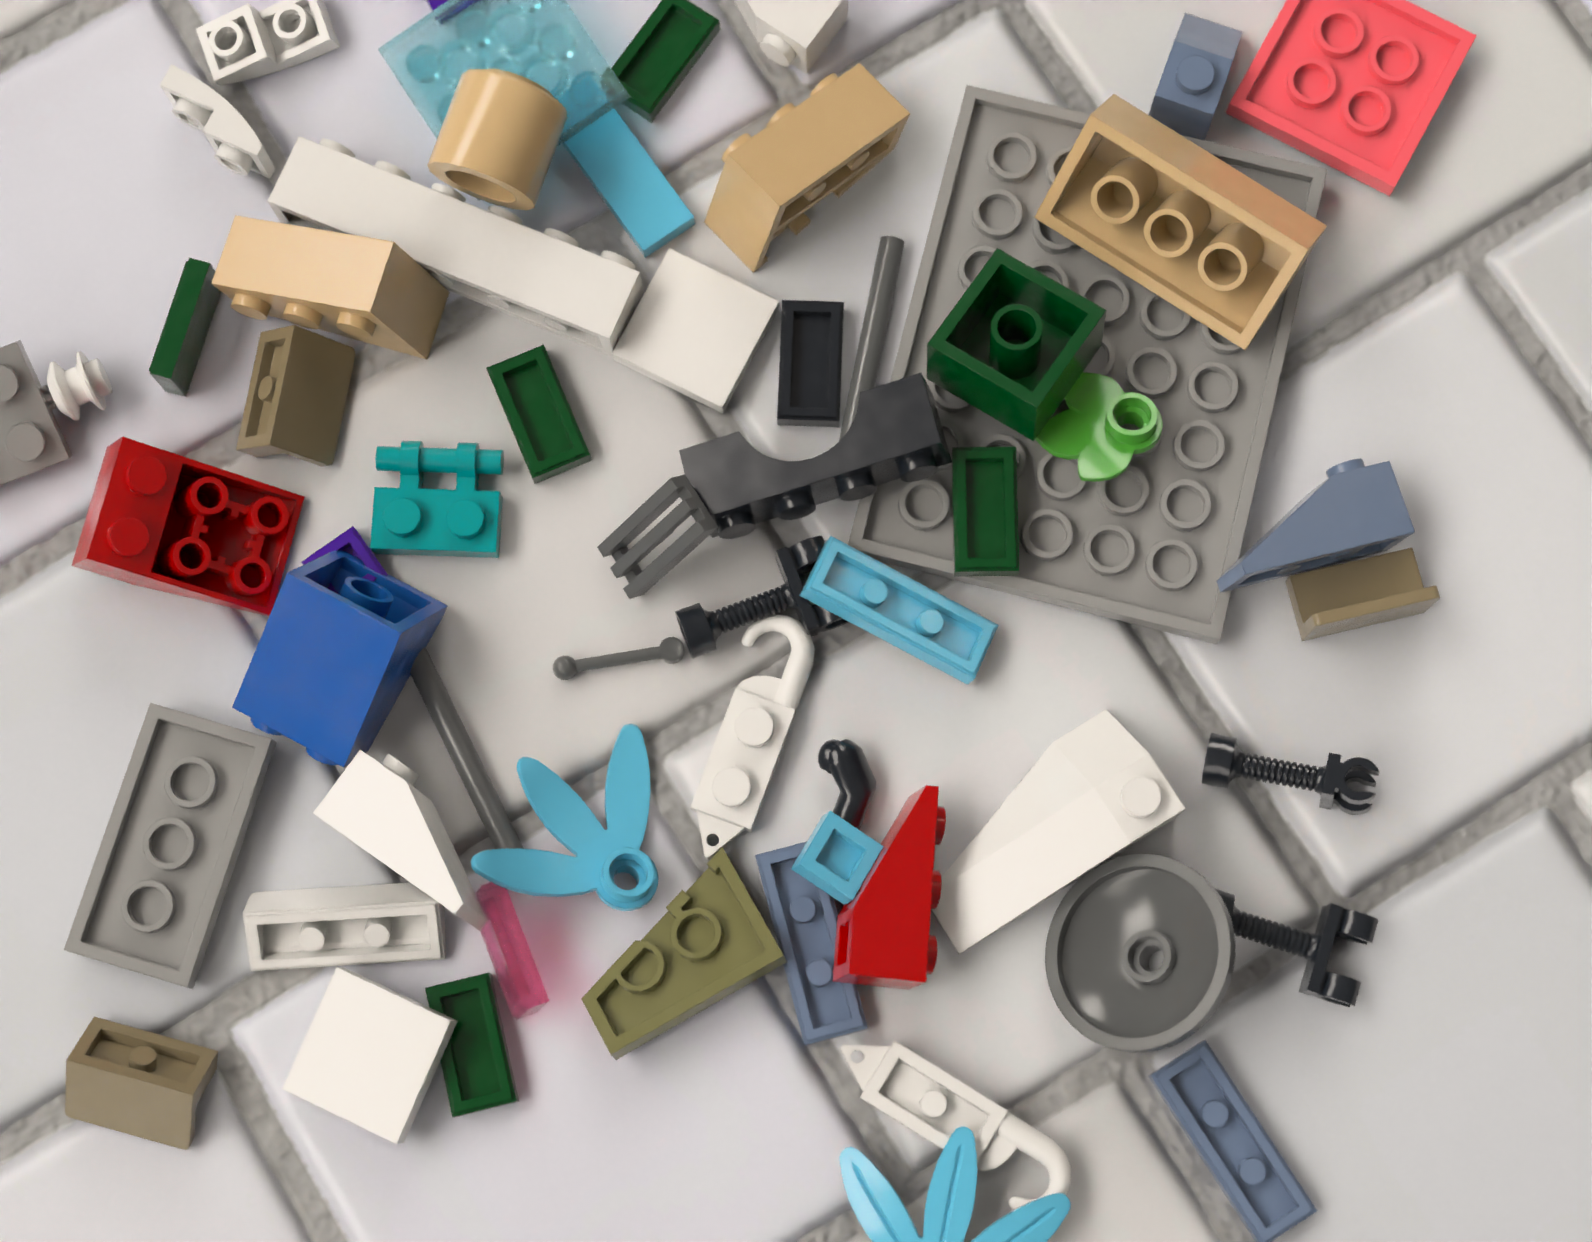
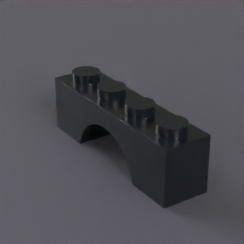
M922 373L860 392L857 412L847 433L831 449L810 459L782 461L770 458L753 448L739 431L679 450L686 477L718 526L710 536L712 538L719 536L723 539L745 536L756 529L755 524L777 517L782 520H794L808 516L816 510V505L837 498L843 501L863 499L872 495L877 490L876 486L897 479H901L904 482L926 479L934 475L938 471L939 466L952 462L933 393Z

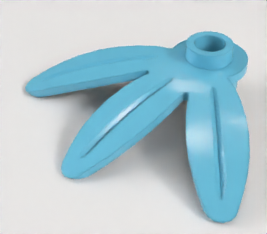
M625 724L619 731L611 753L606 775L604 802L607 830H604L581 797L555 772L536 759L530 757L520 758L517 763V773L530 805L548 831L576 857L537 849L506 848L485 850L472 857L471 866L474 872L500 887L532 896L566 897L596 891L598 897L606 905L619 911H634L648 904L657 890L659 878L653 861L644 852L639 850L646 830L651 791L648 755L640 728L635 724ZM618 873H628L634 877L636 887L631 890H623L615 884L613 877Z
M959 1127L953 1132L937 1161L927 1193L923 1236L918 1234L914 1222L900 1196L874 1163L854 1147L845 1148L841 1152L839 1162L845 1191L860 1225L872 1242L964 1241L971 1221L977 1186L976 1146L973 1132L969 1128ZM1063 1193L1050 1194L1033 1200L999 1218L978 1234L971 1242H1047L1070 1211V1200Z

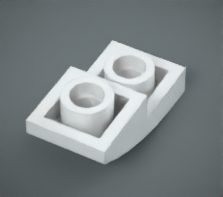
M282 0L261 11L256 10L248 3L196 28L213 80L219 86L278 72L340 47L324 0Z
M171 65L160 86L173 106L172 113L189 126L203 130V133L216 152L214 158L224 167L245 176L252 170L271 178L276 168L254 130L242 115L210 86L193 75Z

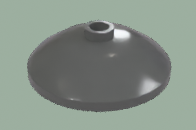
M1146 853L1130 854L1106 861L1087 872L1070 888L1059 904L1051 921L1045 947V968L1052 997L1063 1016L1078 1032L1102 1046L1129 1053H1146L1169 1048L1198 1031L1217 1010L1227 992L1235 963L1236 944L1232 920L1225 903L1216 889L1201 874L1180 861L1157 854ZM1161 950L1164 957L1163 963L1160 968L1151 971L1149 968L1150 957L1156 951Z

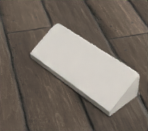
M411 882L254 892L249 896L243 911L251 971L442 960L446 958L445 907Z

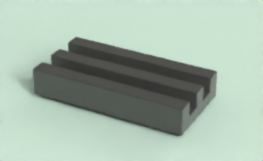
M684 474L670 478L597 548L603 557L612 555L616 563L610 569L616 578L625 576L629 584L623 590L628 598L632 599L642 596L711 535L718 526ZM681 497L682 502L629 550L627 546ZM692 515L696 523L642 571L638 563Z

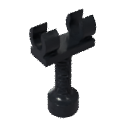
M814 536L802 540L789 548L784 547L776 550V562L784 580L781 589L779 587H776L775 591L770 589L769 593L767 591L763 592V595L759 593L757 597L754 595L751 599L741 600L739 604L735 602L733 606L730 604L727 608L717 609L716 612L703 609L700 603L675 611L681 633L692 659L717 650L716 640L722 634V631L727 633L728 629L732 631L734 627L736 629L740 628V625L743 627L746 623L751 624L752 621L756 622L758 619H763L764 616L767 618L769 614L775 615V611L777 613H780L781 609L785 611L787 607L796 610L807 635H811V637L848 623L843 618L816 604L810 605L809 600L800 596L804 587L799 574L812 571L825 544L823 536Z
M1211 733L1205 757L1202 784L1228 788L1229 783L1233 779L1240 778L1243 775L1245 779L1248 777L1250 780L1256 778V781L1262 779L1263 782L1269 781L1271 784L1275 781L1276 785L1282 783V786H1286L1288 784L1289 787L1295 786L1297 789L1301 786L1303 790L1308 788V791H1312L1314 789L1315 792L1320 794L1319 808L1331 810L1332 803H1335L1340 810L1347 814L1360 815L1372 808V804L1367 802L1371 801L1376 793L1366 791L1355 792L1346 784L1359 782L1362 785L1375 787L1376 782L1371 775L1378 776L1380 771L1368 759L1356 757L1342 763L1340 762L1341 755L1329 753L1326 766L1319 767L1318 769L1316 766L1310 767L1308 764L1304 767L1303 763L1297 765V762L1291 764L1290 761L1284 763V760L1281 759L1278 762L1276 758L1271 760V757L1265 759L1264 756H1260L1259 758L1255 754L1252 757V754L1248 753L1245 755V752L1238 748L1237 738Z
M1216 889L1227 907L1235 936L1240 937L1241 935V938H1248L1250 941L1254 939L1256 943L1260 941V944H1266L1268 947L1273 946L1275 949L1279 947V950H1285L1287 953L1291 952L1293 955L1298 954L1299 957L1304 955L1307 963L1299 988L1300 993L1312 995L1341 1006H1355L1361 982L1347 976L1328 972L1326 967L1335 936L1367 945V942L1372 943L1378 924L1377 918L1330 903L1322 906L1315 934H1310L1307 931L1303 933V930L1299 929L1297 931V928L1293 927L1291 929L1290 926H1285L1282 923L1278 925V922L1274 921L1272 923V920L1268 919L1266 921L1265 918H1259L1257 915L1253 917V914L1249 913L1247 915V912L1244 911L1241 913L1234 904L1235 895Z

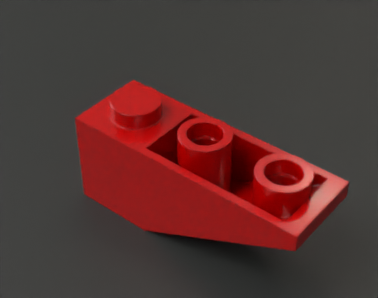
M926 785L908 797L883 839L881 845L884 847L856 896L851 902L843 906L837 916L833 982L909 990L926 983L927 974L931 975L933 973L937 960L938 946L936 936L929 935L931 909H936L939 904L942 889L941 873L939 870H934L935 845L941 844L946 826L945 808L938 806V786Z

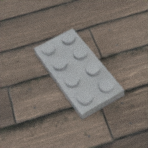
M150 703L64 950L193 989L277 742L272 738Z

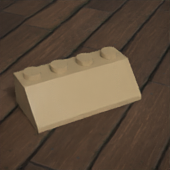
M1115 94L1090 114L1034 216L1040 222L1244 350L1248 348L1327 227V225Z

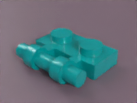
M402 441L400 447L377 446L375 455L376 470L400 472V487H374L370 549L374 554L499 558L503 497L500 491H479L478 488L479 474H503V450L480 449L479 443L459 442L457 449L425 448L422 441ZM424 472L456 473V490L423 489Z

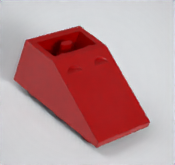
M121 437L106 449L71 566L132 585L270 616L276 601L305 496L126 437Z

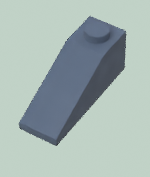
M1358 458L1329 468L1326 471L1328 479L1308 493L1217 580L1220 593L1384 552L1413 534L1415 530L1390 461L1365 466L1363 459Z

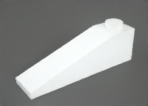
M1105 709L1052 742L943 875L939 904L936 909H931V912L957 953L961 954L1077 881L1093 868L1112 859L1174 820L1185 807L1149 752Z

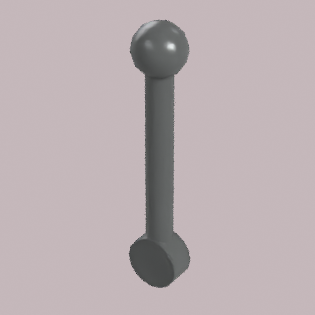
M668 637L657 647L577 660L570 656H560L553 663V672L557 678L569 680L577 672L654 659H662L668 664H675L683 658L684 646L678 638Z

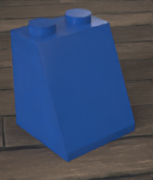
M334 550L287 572L232 708L249 716L251 723L259 730L272 735H284L305 746L306 752L315 760L328 765L345 767L350 764L359 750L365 753L369 751L408 681L415 659L420 651L427 647L448 605L389 574L386 576L366 567L362 560L343 550ZM370 574L377 579L373 582L362 577ZM330 582L339 594L327 589Z

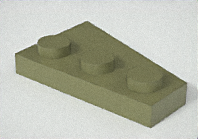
M723 847L707 863L709 868L686 892L682 890L666 907L668 912L641 941L635 940L581 998L610 1055L615 1060L787 962Z

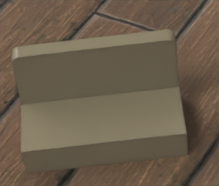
M296 325L261 332L236 450L254 457L284 453L318 466L332 465L355 359L354 348Z
M1413 548L1291 575L1285 581L1302 641L1422 614L1440 599L1437 586L1424 588Z
M94 1016L66 1059L65 1114L76 1120L187 1150L195 1138L197 1104L217 1070L218 1051Z

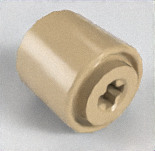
M469 69L462 73L428 162L429 171L453 188L480 200L510 209H533L567 120V110L547 89L523 76L500 69Z

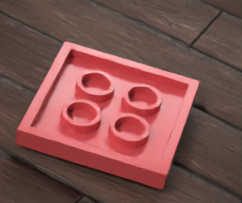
M1286 0L1231 99L1226 114L1390 196L1477 35L1407 0Z

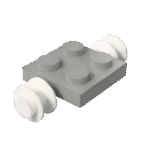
M21 340L0 347V485L67 460L72 456L52 410L58 407L63 414L76 421L80 419V405L92 401L101 410L106 409L104 396L113 393L108 375L98 358L88 361L84 353L79 351L76 354V366L68 370H64L53 361L49 366L46 378L47 385L41 386Z

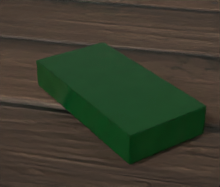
M662 0L600 82L602 91L652 123L721 30L720 20L688 0Z
M189 258L186 261L149 368L150 374L165 392L184 397L187 396L221 295V291L211 284L215 269L208 262Z
M544 344L486 368L534 484L592 461Z
M952 447L954 577L1018 576L1019 536L1016 447Z
M488 972L425 988L429 1008L458 1021L440 1060L452 1117L456 1118L519 1102L492 974Z

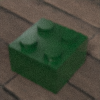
M997 248L927 343V379L1034 442L1101 347L1107 310Z

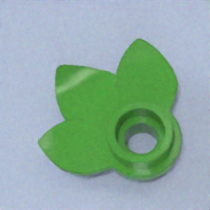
M1082 372L1064 398L1069 409L1049 419L1035 440L1053 456L1066 460L1078 459V475L1081 481L1100 482L1119 476L1126 471L1133 455L1144 453L1153 448L1161 437L1163 420L1153 401L1145 395L1135 392L1125 393L1112 377ZM1123 424H1134L1139 429L1127 430L1120 426Z

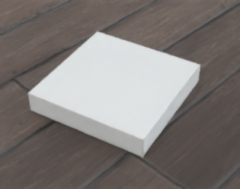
M669 248L612 352L613 360L714 410L724 413L780 308L779 301Z
M336 967L283 1089L395 1144L404 1143L458 1021L353 971Z

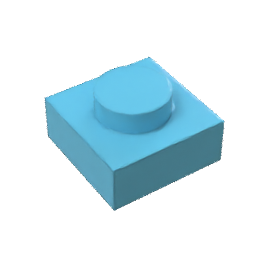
M829 811L821 817L791 870L845 905L856 896L884 846L832 811Z

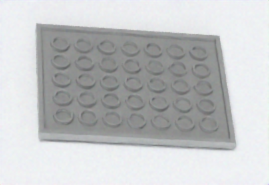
M966 85L890 382L922 373L933 393L950 457L952 447H1016L1018 576L954 577L951 463L939 466L938 471L934 475L920 481L904 482L901 479H897L876 486L877 490L872 495L859 500L848 545L880 562L1218 644L1221 640L1232 590L1220 593L1217 580L1239 560L1307 259L1246 350L1240 348L1034 218L1088 120L1089 113ZM1183 136L1316 219L1327 169ZM997 248L1107 310L1102 345L1083 372L1112 377L1125 393L1135 392L1145 395L1153 401L1163 420L1162 433L1157 444L1144 453L1133 455L1128 468L1119 476L1100 482L1081 481L1078 475V459L1066 460L1053 456L1043 449L1036 440L1033 442L927 379V343ZM1065 399L1060 403L1051 418L1069 409ZM1123 424L1120 426L1127 430L1139 429L1134 424Z

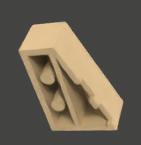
M860 63L839 77L835 73L826 76L813 89L808 99L798 106H795L793 103L784 105L772 116L766 128L753 137L745 133L729 145L722 156V161L725 164L704 223L754 273L768 261L766 252L770 242L787 227L795 235L800 233L810 224V219L804 214L805 211L832 192L839 198L895 148L910 113Z
M236 215L211 283L233 300L231 303L232 309L245 316L266 320L269 315L290 321L301 327L323 330L426 360L449 295V291L393 241Z

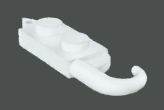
M775 614L769 615L767 618L763 617L761 620L758 619L748 627L742 638L743 646L751 647L760 635L772 631L779 632L788 638L791 644V652L781 679L771 676H753L743 680L735 688L690 807L692 811L697 812L706 859L713 857L722 847L724 848L744 830L752 832L813 667L815 647L812 637L807 635L801 622L787 615ZM710 836H717L719 838V843L716 846L707 844Z
M895 1040L891 1046H841V1052L863 1091L860 1099L942 1150L957 1128H969L973 1132L975 1139L977 1170L987 1171L997 1168L1008 1160L1017 1148L1040 1162L1049 1172V1186L1045 1193L1038 1198L1055 1193H1063L1067 1196L1071 1186V1165L1065 1151L1052 1138ZM854 1051L862 1052L863 1061L854 1063L851 1060V1054ZM1014 1196L1010 1199L1009 1205L1015 1210L1038 1198L1024 1199Z

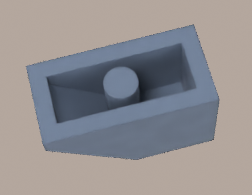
M1185 13L1157 87L1149 116L1180 135L1205 140L1243 32Z

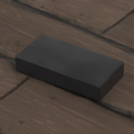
M782 300L777 425L839 427L844 302Z

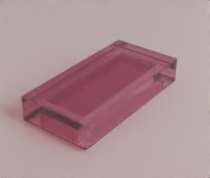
M492 882L481 885L475 894L488 921L480 933L512 1018L515 1017L518 1020L537 1013L549 1002V998L508 890Z

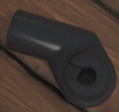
M848 739L826 741L819 750L818 763L821 769L832 774L840 790L833 813L860 830L876 790V779L862 748Z

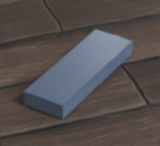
M806 842L757 854L755 858L778 946L787 960L783 965L804 1046L867 1030L868 1027L857 985L833 982L838 916L834 899L791 870Z
M1206 1040L1199 1042L1148 1076L1255 1242H1272L1317 1212V1209Z

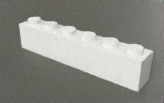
M298 137L268 199V203L280 223L393 241L448 291L612 356L615 346L644 294L640 272L635 270L636 267L630 260L611 251H602L599 256L578 247L579 243L574 238L556 229L546 228L544 233L526 227L522 225L523 222L517 215L504 208L489 206L486 211L466 203V198L461 193L446 185L433 183L432 187L428 188L410 180L411 178L408 173L391 163L377 161L376 165L373 166L355 159V155L350 149L333 140L321 139L318 144L303 137Z

